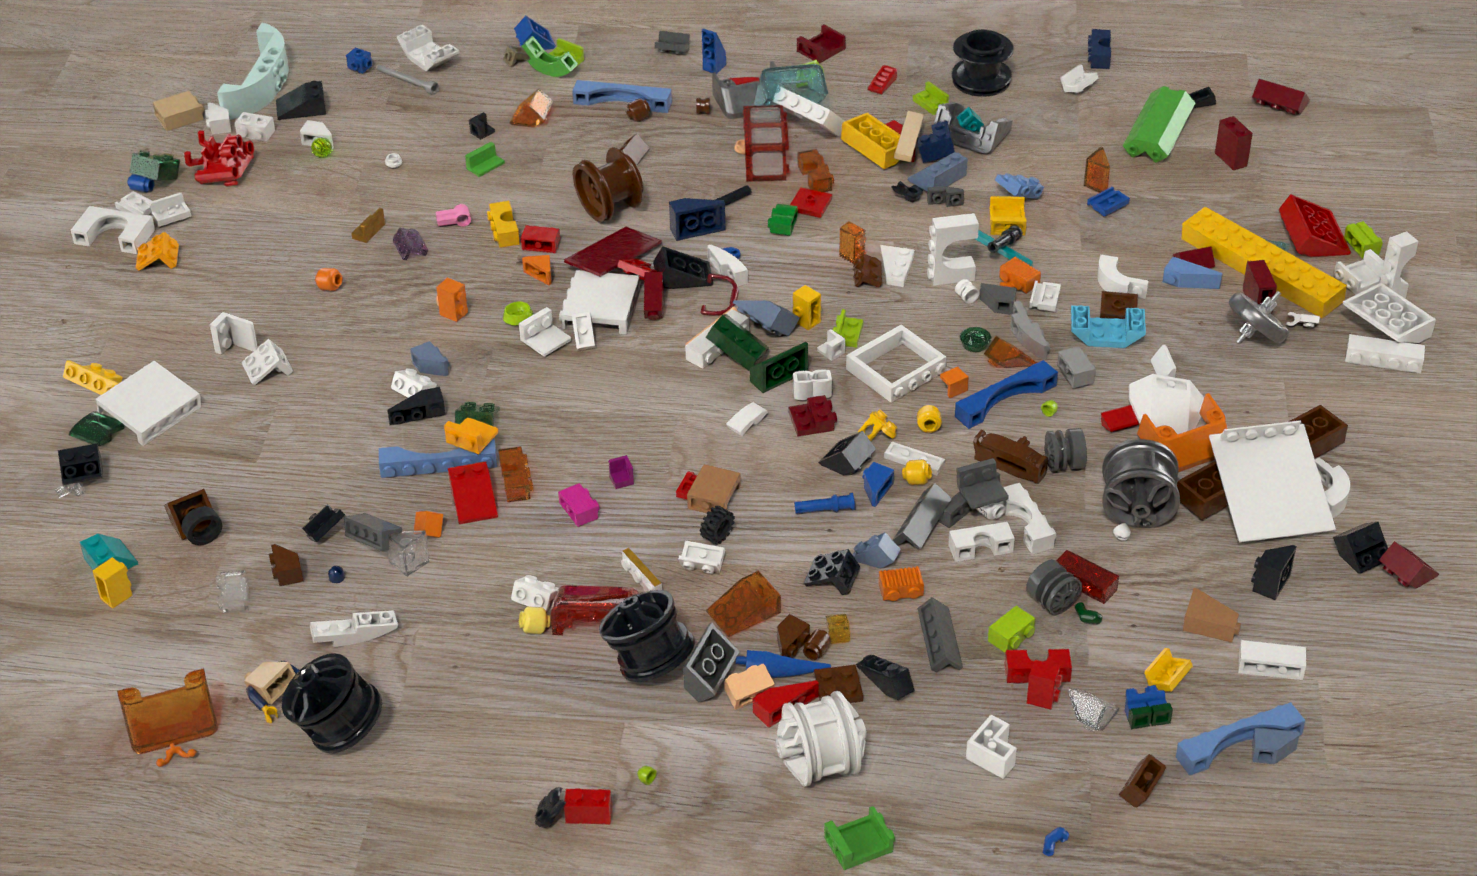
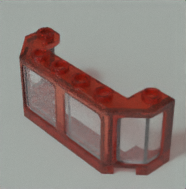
M783 105L743 106L746 182L786 181V174H789V164H786V150H789L787 112H783Z

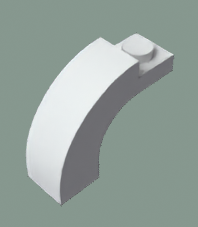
M1101 254L1097 274L1100 286L1105 291L1138 294V298L1146 299L1149 281L1122 275L1117 270L1118 257Z
M1318 457L1315 459L1322 484L1328 489L1324 492L1332 518H1334L1346 507L1350 491V480L1341 466L1338 465L1332 468Z

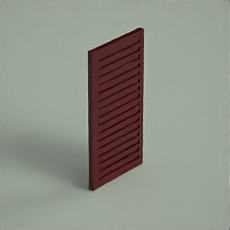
M624 227L564 259V263L601 277L617 268L619 260L634 259L661 244L662 240L632 228Z

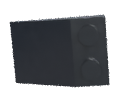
M322 81L306 82L276 99L277 120L326 115Z
M664 246L661 247L653 261L654 270L663 273L664 287L675 289L713 285V279L711 283L707 282L708 275L711 273L709 261Z

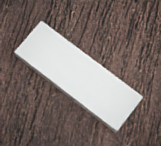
M891 442L884 453L885 459L906 465L910 460L924 459L931 465L932 474L936 476L945 464L944 458L895 442Z

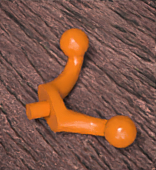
M174 743L170 744V749L166 750L165 760L159 758L156 764L159 767L168 764L173 754H178L184 758L194 757L196 750L189 749L188 753H186L180 746L175 747Z

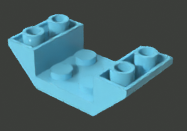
M1071 305V332L1087 346L1126 348L1146 335L1145 309L1126 308L1125 319L1090 318V306Z

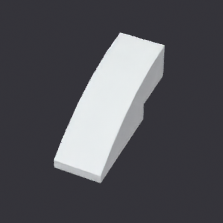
M711 244L707 245L708 260L718 274L733 279L737 287L748 284V269L743 263L725 250Z

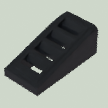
M1210 87L1189 94L1195 102L1193 108L1216 105V97Z

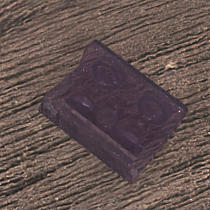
M399 227L393 237V243L402 259L407 261L410 253L426 256L428 249L419 232L412 228Z

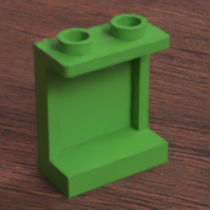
M874 806L869 807L868 816L836 827L833 820L824 823V838L843 870L893 852L894 833L891 829L887 828L883 815L880 812L878 813Z

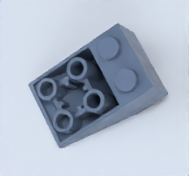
M733 301L738 306V311L749 315L750 319L761 323L763 328L779 336L782 334L789 336L800 318L788 309L771 301Z

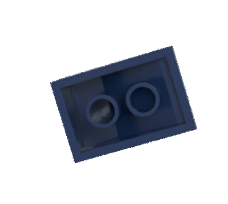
M683 198L669 201L670 230L676 241L726 230L725 202L723 200Z

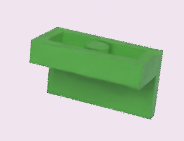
M492 142L465 155L467 170L478 177L505 164V160L496 155L495 144Z

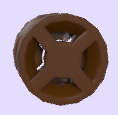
M696 98V114L701 112L710 114V98Z

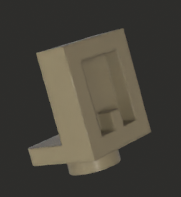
M507 46L503 61L510 67H514L516 60H529L530 57L522 47Z

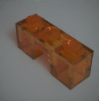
M818 150L798 152L797 166L802 175L808 174V187L811 190L821 192L832 191L834 176L830 174L829 167L824 163L823 156L819 154Z
M521 446L499 449V461L502 477L504 478L507 503L531 499L530 491H533L532 479L528 480V478H531L529 466L525 467V465H528L527 454H523Z

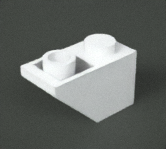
M208 103V110H205L207 129H211L212 135L231 132L228 109Z

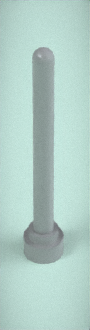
M377 66L378 71L423 87L427 93L435 95L439 90L437 82H425L388 67Z

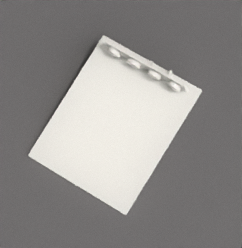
M1301 420L1224 429L1221 434L1209 435L1239 542L1336 530L1305 426L1301 424Z

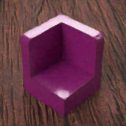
M628 456L610 459L608 461L609 477L615 489L634 485L633 466Z

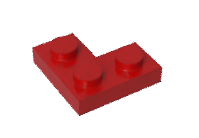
M639 259L619 260L617 266L624 269L623 272L637 274L643 280L644 272H657V270L651 268V264Z

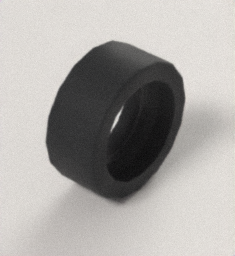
M205 506L190 511L183 519L181 527L186 538L192 544L199 546L206 545L215 540L221 533L223 524L218 514L212 508ZM211 519V523L207 528L193 533V529L198 523Z

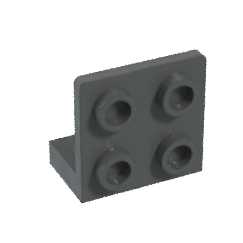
M994 458L956 468L957 487L971 509L981 508L1009 499L1007 492L997 479V468Z

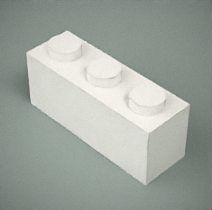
M1241 640L1238 656V673L1303 680L1306 669V647Z

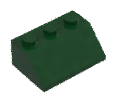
M723 314L715 322L706 336L708 340L748 371L769 349L766 344L727 314Z
M801 343L750 367V382L762 393H765L792 380L793 373L808 371V343Z

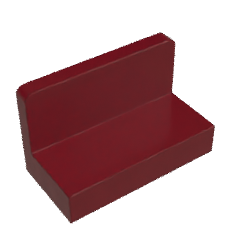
M1212 246L1173 254V257L1206 268L1216 266Z

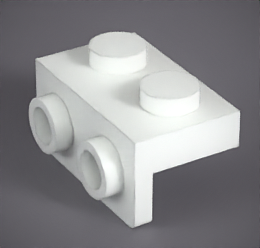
M1078 65L1061 77L1064 92L1081 93L1084 91V88L1093 85V82L1098 79L1097 72L1084 73L1083 66Z
M181 192L149 203L151 215L159 227L191 217V212L185 204Z
M406 368V370L395 371L391 389L409 398L421 390L436 388L437 384L430 381L429 377L417 374L416 370Z
M685 541L682 556L679 555L678 560L680 565L687 570H694L696 568L702 569L703 572L709 574L714 572L720 573L725 548Z
M526 575L515 580L511 600L529 607H542L547 612L550 601L560 597L562 589L555 587L554 583L541 582L535 576Z

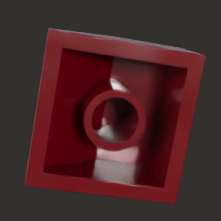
M1395 541L1379 559L1384 564L1383 569L1391 575L1394 573L1398 575L1399 578L1397 580L1405 587L1410 585L1417 589L1439 575L1437 571L1411 550Z

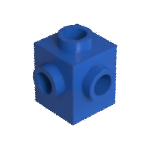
M355 47L346 54L348 69L364 73L372 67L371 52Z

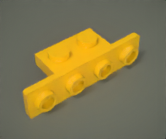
M71 360L66 361L63 374L65 379L100 395L121 383L123 378L117 375L114 370L102 368L101 364L91 363V365L81 366Z

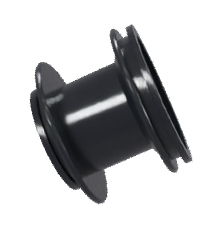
M979 29L965 33L954 41L953 51L962 59L953 67L951 72L953 84L958 90L972 96L988 97L1000 94L1009 87L1012 71L1003 62L1014 53V45L1010 39L992 30Z

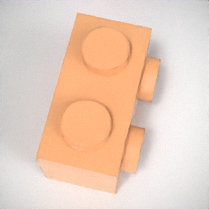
M763 663L759 666L753 665L739 674L733 673L725 679L724 690L736 710L753 703V698L757 694L775 687V684Z

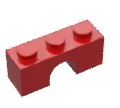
M1048 649L1047 659L1043 662L1059 665V675L1063 676L1062 682H1071L1072 663L1070 650ZM1006 650L1004 666L1007 683H1029V674L1034 661L1028 657L1027 650Z

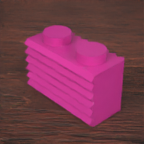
M580 483L558 491L559 504L578 527L598 519L599 504L590 497L588 489L583 488Z

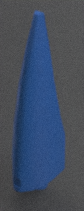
M747 650V656H737L735 663L746 665V670L753 665L759 666L764 663L771 678L813 673L814 669L831 667V664L799 660L768 651Z

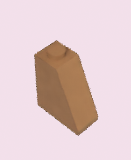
M1193 589L1184 619L1183 631L1232 643L1234 635H1239L1241 623H1238L1239 614L1201 590Z

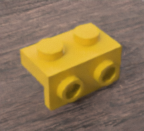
M1164 648L1144 673L1149 686L1156 685L1158 690L1172 692L1193 665L1190 659L1172 657L1170 648Z

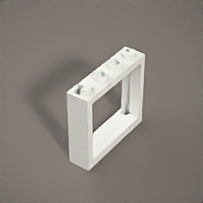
M899 325L846 355V370L889 402H893L945 372L946 356L903 325ZM901 344H904L928 361L925 365L893 383L866 365Z

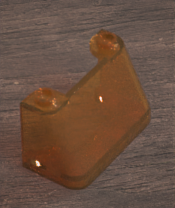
M204 668L189 672L184 678L185 686L145 697H142L140 691L133 687L117 691L133 752L144 754L170 747L172 743L178 745L216 733L218 724Z

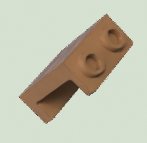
M704 464L687 494L688 509L707 513L708 511L711 512L712 507L715 508L718 505L727 510V503L734 490L739 489L741 486V474Z

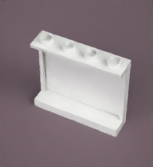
M576 270L575 276L571 278V288L567 289V299L563 301V311L561 310L559 314L562 328L565 329L567 322L572 321L573 314L590 312L592 323L619 325V334L626 335L640 291L639 276L606 273L599 277L587 271Z
M153 361L104 394H101L96 398L98 413L104 410L135 432L138 443L144 446L199 409L201 401L200 394Z

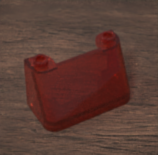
M561 586L557 590L551 607L552 634L563 635L566 627L573 629V622H602L604 617L614 607L628 597L639 593L632 587Z

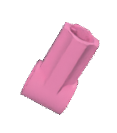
M459 204L454 209L436 212L438 227L453 224L465 227L471 222L469 208L464 204Z

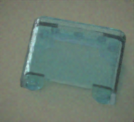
M817 64L764 69L759 77L754 102L755 114H765L769 111L770 101L775 99L774 96L780 92V87L820 105L828 94L823 69Z

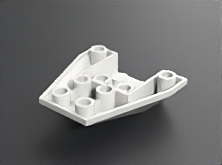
M1151 374L1129 384V402L1139 424L1143 414H1147L1155 427L1170 426L1177 434L1197 427L1201 418L1199 412L1204 397L1190 380Z

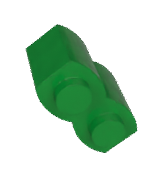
M777 204L772 209V218L769 217L767 226L770 228V233L791 236L798 217V206Z

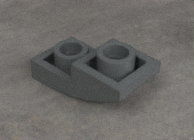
M928 187L927 203L928 205L945 203L947 207L963 205L964 190L954 187Z

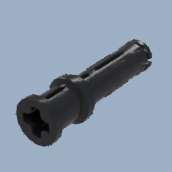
M1012 225L1009 229L1004 230L1001 236L988 244V250L991 253H995L1002 247L1011 245L1021 239L1023 234L1021 228L1017 225Z

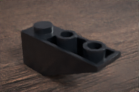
M440 387L421 390L387 410L390 426L446 415Z
M867 655L862 661L856 663V666L886 696L900 700L915 691L909 669L875 655Z

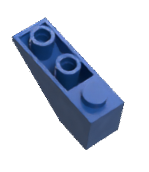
M703 28V70L717 74L726 66V51L717 33Z

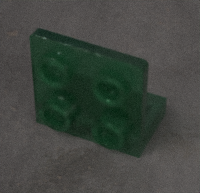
M465 402V404L455 410V423L460 425L466 418H472L494 426V415L500 410V406H495L494 403L476 405V402Z

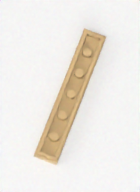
M912 111L907 112L895 152V159L911 162L924 114Z

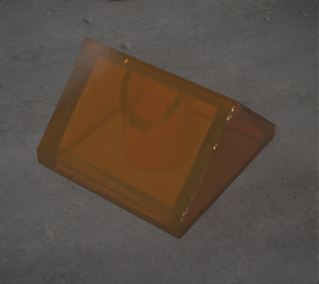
M1103 147L1098 148L1086 158L1084 186L1098 193L1108 189L1110 165Z

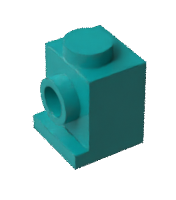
M970 107L966 108L956 117L962 128L979 133L984 125L981 117Z

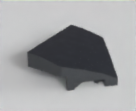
M327 504L317 514H312L309 517L310 521L302 529L307 533V537L310 540L318 542L345 514L341 509L333 510Z

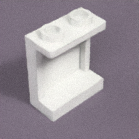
M1370 249L1365 251L1364 258L1361 261L1347 266L1340 261L1336 262L1334 276L1357 295L1380 283L1384 260Z

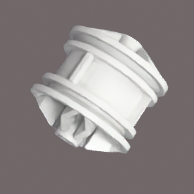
M840 691L832 692L831 696H824L818 702L806 705L799 702L795 703L794 706L791 703H785L782 707V719L779 721L777 738H779L776 739L777 752L781 759L790 758L783 760L784 764L802 786H809L812 781H820L821 777L835 773L844 775L848 772L851 774L860 772L861 758L864 755L866 742L864 739L866 738V729L862 719L854 720L859 715Z

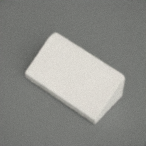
M1162 345L1152 357L1151 363L1157 375L1175 378L1176 366L1167 346Z

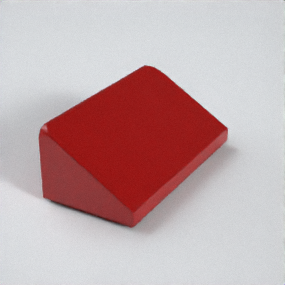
M1131 405L1101 413V425L1110 432L1139 425Z

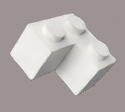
M990 715L967 741L966 759L1004 779L1015 766L1017 748L1007 743L1010 724Z

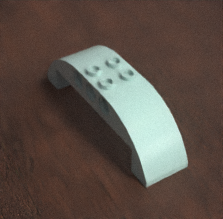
M261 23L256 31L260 57L243 84H222L217 92L219 105L228 109L230 120L239 118L243 112L253 114L266 107L273 101L281 90L283 83L287 80L289 67L284 38L271 25Z

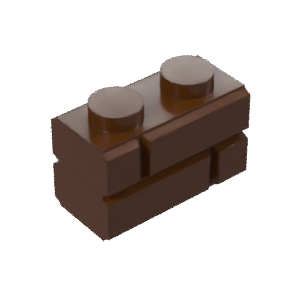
M1148 754L1137 764L1125 786L1120 791V797L1133 807L1137 808L1151 794L1166 770V765L1153 755Z

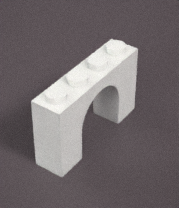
M779 86L772 99L775 104L789 114L800 119L805 117L818 124L824 130L840 137L842 122H844L842 118L833 111Z
M89 206L71 229L74 244L90 246L100 233L109 229H124L118 237L121 252L137 254L139 246L147 242L155 231L153 218L149 215Z
M974 213L932 218V226H929L931 236L929 250L931 253L928 254L930 268L927 269L928 279H931L933 286L958 283L963 279L975 281L976 266L972 256L947 258L942 255L945 248L955 241L978 238L979 223Z

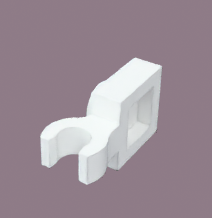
M1289 312L1287 316H1293L1294 322H1287L1286 325L1294 326L1299 322L1303 323L1304 327H1314V325L1319 324L1320 316Z

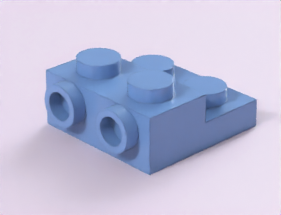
M1006 173L1005 175L997 174L995 178L996 182L1015 197L1039 199L1044 189V186L1034 177L1025 178L1019 174L1012 176Z

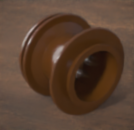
M610 148L607 151L606 164L598 168L588 160H582L574 166L572 176L577 196L586 212L595 221L611 220L614 214V204L623 200L633 208L641 205L643 194L641 174L631 157L620 149Z

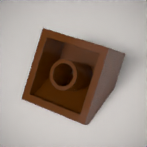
M205 489L164 505L170 522L181 540L186 539L181 527L185 516L198 507L207 506L212 508ZM211 519L198 523L193 529V533L207 528L211 523Z

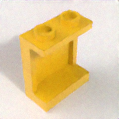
M990 197L991 235H1001L1004 230L1009 229L1012 225H1017L1021 228L1022 235L1025 236L1027 221L1024 212V197Z

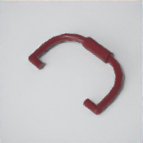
M710 273L707 279L708 283H711L712 278L727 280L732 284L730 305L721 311L706 310V305H702L701 314L723 315L735 306L733 301L738 299L739 290L735 281L730 277Z

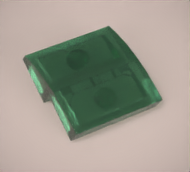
M93 411L72 427L69 431V436L102 446L111 442L112 434L123 430L125 425L113 417Z

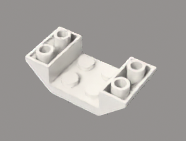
M424 25L417 26L397 36V40L407 58L424 71L444 64L459 54V50L451 44L445 45L442 48L435 44L432 40V31Z

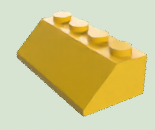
M869 113L842 122L841 140L883 169L898 163L899 160L895 159L894 156L900 134Z

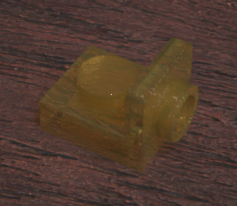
M847 615L825 616L828 633L831 637L830 644L850 642V628Z

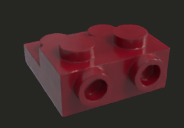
M825 395L807 398V404L788 407L797 437L834 431L837 415L836 412H831L833 409L831 399L827 400Z

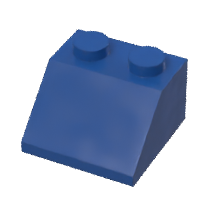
M526 15L514 28L520 46L533 36L544 50L556 47L549 30Z

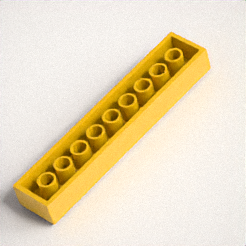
M1207 207L1202 208L1182 223V240L1198 249L1212 246L1214 258L1244 275L1247 261L1265 260L1277 285L1276 292L1279 291L1282 297L1312 314L1320 316L1321 319L1345 301L1346 284Z

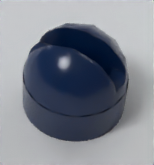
M340 566L331 567L328 571L329 581L332 583L342 582L345 579L343 568Z

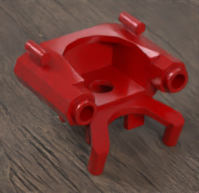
M199 130L197 132L198 141L203 146L201 158L192 159L190 151L184 152L185 164L187 166L204 164V169H200L195 173V180L200 184L225 181V186L238 185L236 179L242 176L251 159L254 158L253 142L251 140L243 141L241 135L227 134L222 143H216L213 136H210L208 141H206L204 131Z

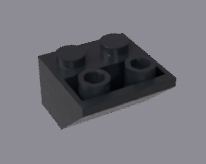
M97 443L58 450L63 485L103 478L102 459Z
M1378 521L1361 524L1333 537L1339 556L1358 574L1383 564L1379 559L1387 551L1388 546Z

